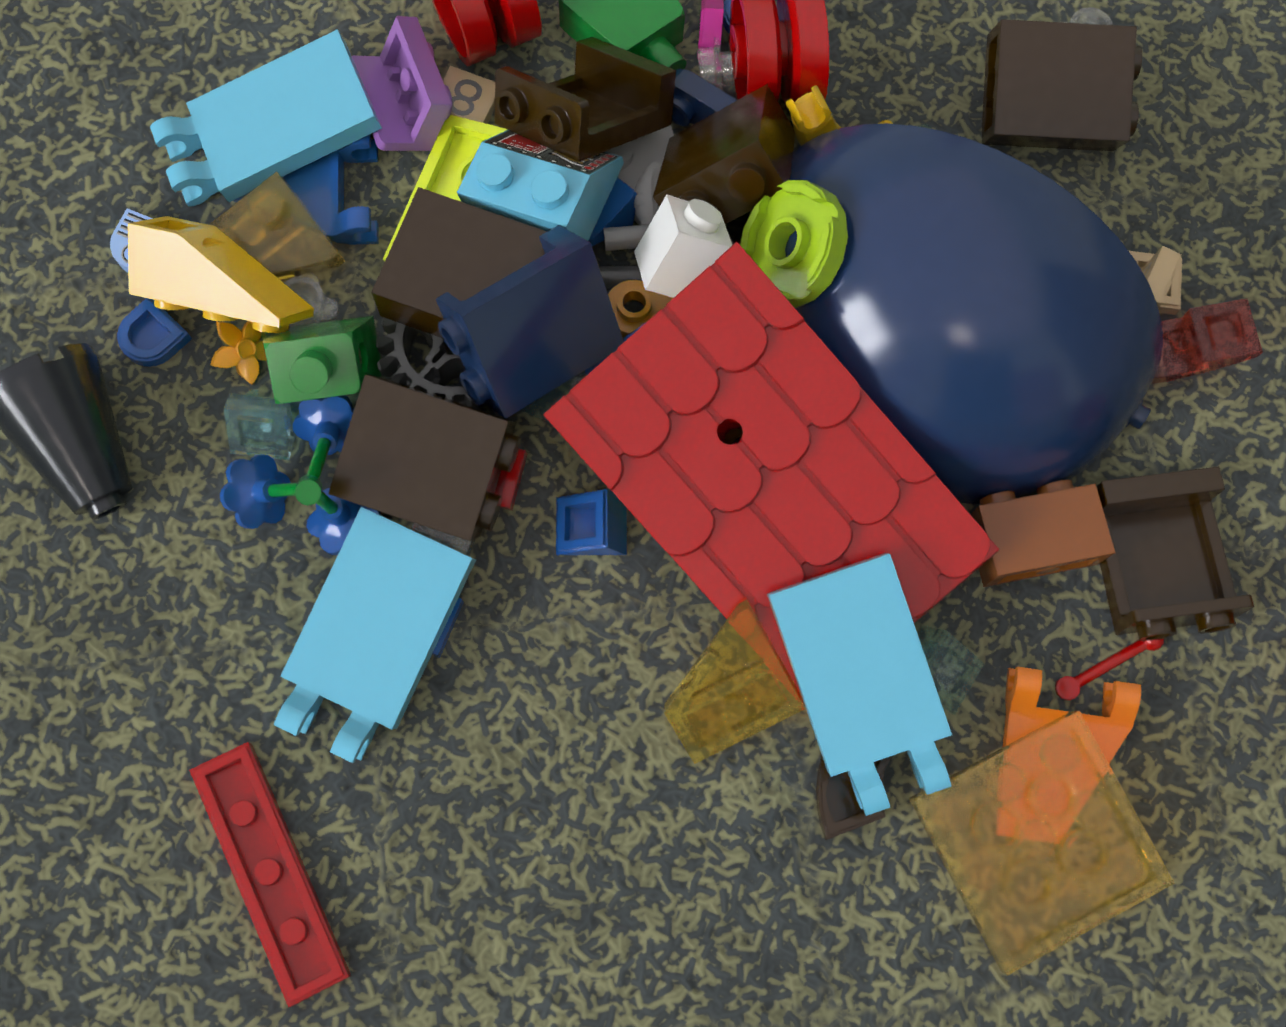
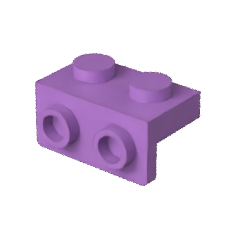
M396 16L380 56L353 55L352 58L382 126V129L372 133L377 147L383 151H431L444 121L451 114V92L448 86L444 85L435 63L433 47L426 41L418 18Z

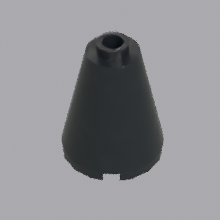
M68 344L58 347L64 358L43 362L38 353L0 371V430L75 515L89 512L92 520H96L123 508L127 504L123 495L131 491L133 487L99 357L93 346L89 344Z

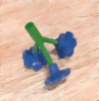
M346 395L300 401L299 414L293 422V431L299 438L309 441L314 454L307 475L301 477L298 483H291L286 474L278 472L275 460L269 455L259 454L252 457L250 461L237 459L229 464L226 470L228 483L221 489L220 501L225 509L235 512L236 521L241 527L255 529L263 524V522L268 524L279 522L282 520L286 510L284 500L288 496H295L303 505L308 506L316 503V510L307 520L308 532L319 538L320 546L325 552L330 555H338L361 507L381 515L380 511L329 495L330 488L322 491L320 476L327 455L342 451L355 409L350 398Z

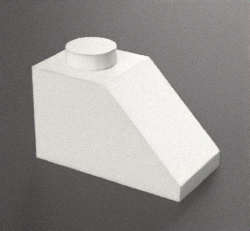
M666 194L634 251L645 290L674 298L706 268L714 264L715 260L732 246V242L721 212L714 206L703 200L693 199L686 201Z

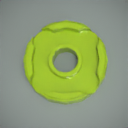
M788 180L777 186L782 189L777 191L772 197L765 195L754 206L743 228L740 246L794 308L814 301L832 283L843 262L848 240L846 213L837 197L823 187L807 180ZM796 231L797 241L795 248L786 257L785 248L787 241L793 232Z

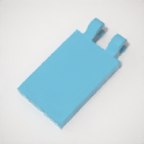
M338 29L187 102L186 104L191 116L185 118L164 117L156 120L150 126L156 145L158 147L166 146L172 162L191 156L201 148L205 152L207 158L205 161H181L171 165L166 170L172 189L175 192L182 191L185 202L189 207L205 202L211 195L220 192L228 202H231L382 129L347 44Z
M361 507L280 676L297 685L282 705L274 726L295 736H298L300 732L306 734L323 699L326 698L352 711L350 717L339 731L330 753L351 763H354L356 759L361 761L379 724L391 730L398 728L476 559Z
M883 553L767 593L827 772L831 777L848 772L860 809L864 810L865 815L868 816L891 808L874 762L907 751L917 783L920 788H924L927 795L951 787L947 769L934 741L951 736L952 733L890 553Z

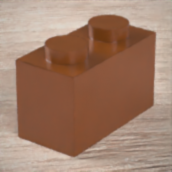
M1072 480L1056 481L1039 487L1037 495L1016 498L1014 491L999 492L980 499V506L970 514L999 548V552L979 568L983 587L1095 566L1115 554L1096 483L1074 487Z

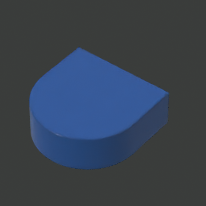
M149 298L142 301L122 320L117 332L118 344L123 353L132 362L146 367L165 363L192 340L187 331L164 309L156 308L154 300Z

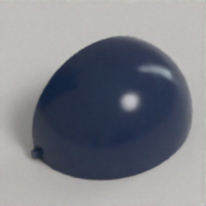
M885 123L839 128L817 136L793 152L790 180H807L834 194L846 213L848 231L844 259L832 283L814 301L795 309L960 503L980 504V499L1004 491H1014L1016 498L1036 495L1039 487L1056 481L1070 480L1086 469L1101 456L1129 424L1137 429L1143 425L1151 409L1142 403L1159 367L1163 348L1162 322L1158 305L1151 287L1136 260L1113 231L1077 197L1044 174L997 149L965 137L913 125ZM796 231L793 232L787 241L785 248L786 257L795 248L797 241Z

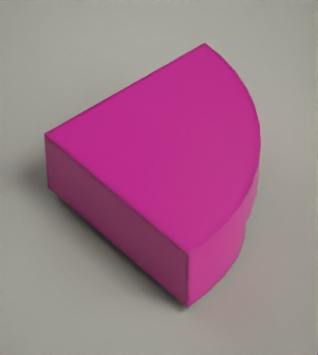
M701 0L697 59H700L702 64L719 65L724 0Z

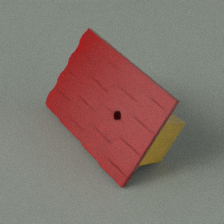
M736 242L715 260L714 264L706 268L666 304L667 306L660 309L622 343L614 353L612 352L543 415L804 704L767 593L883 553H890L915 624L999 552V548L936 476L933 469L859 386L856 379L809 327L793 305L739 243ZM742 436L737 444H732L734 440Z

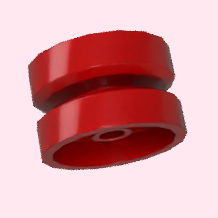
M432 0L441 24L460 60L467 67L496 55L497 35L513 48L541 36L542 22L537 0Z
M731 0L730 61L737 100L768 84L777 101L781 92L785 103L791 98L795 102L801 96L812 92L811 88L815 85L818 86L824 99H826L829 79V33L824 0H777V4L775 0Z

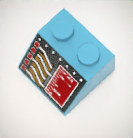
M506 130L481 142L457 194L463 203L547 232L560 225L588 241L624 161L621 156L602 152L578 162L519 134Z

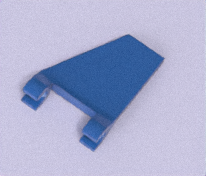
M371 134L233 201L336 243L348 245L379 244V223L377 220L371 221V209L369 207L357 206L344 210V162H378V147L375 139H371Z

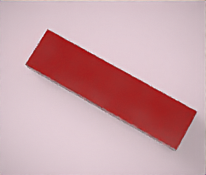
M246 742L190 769L193 781L288 1008L351 977V973L252 743Z

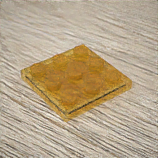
M1070 711L949 776L951 787L928 795L923 790L909 798L1000 971L1007 976L1175 884L1080 711Z

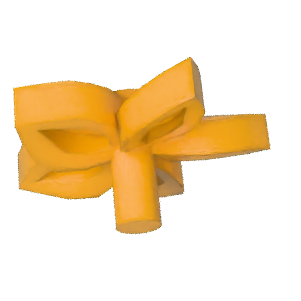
M216 321L218 335L227 346H221L214 353L210 365L226 369L235 366L238 374L253 385L259 374L258 360L266 361L264 344L262 340H259L262 336L261 332L252 328L251 321H247L241 331L231 323Z

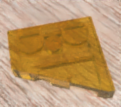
M277 171L209 224L216 226L280 280L295 277V271L320 265H325L331 269L339 267L346 262L288 182Z
M748 600L737 605L664 704V714L694 764L805 710V704L798 688Z

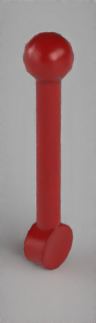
M1165 638L1153 641L1137 640L1075 677L1064 676L1059 678L1055 684L1056 694L1063 700L1075 699L1080 693V687L1146 649L1149 651L1159 650L1163 646Z

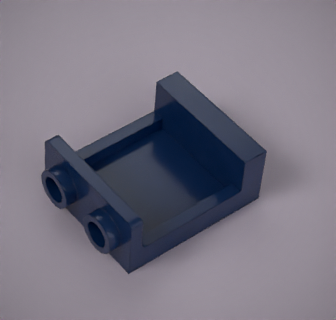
M560 225L539 236L545 252L543 256L466 300L460 301L448 292L436 298L444 318L438 322L441 336L455 355L460 356L465 371L460 373L463 387L475 404L478 406L484 403L487 404L504 419L608 357L624 343L591 243Z

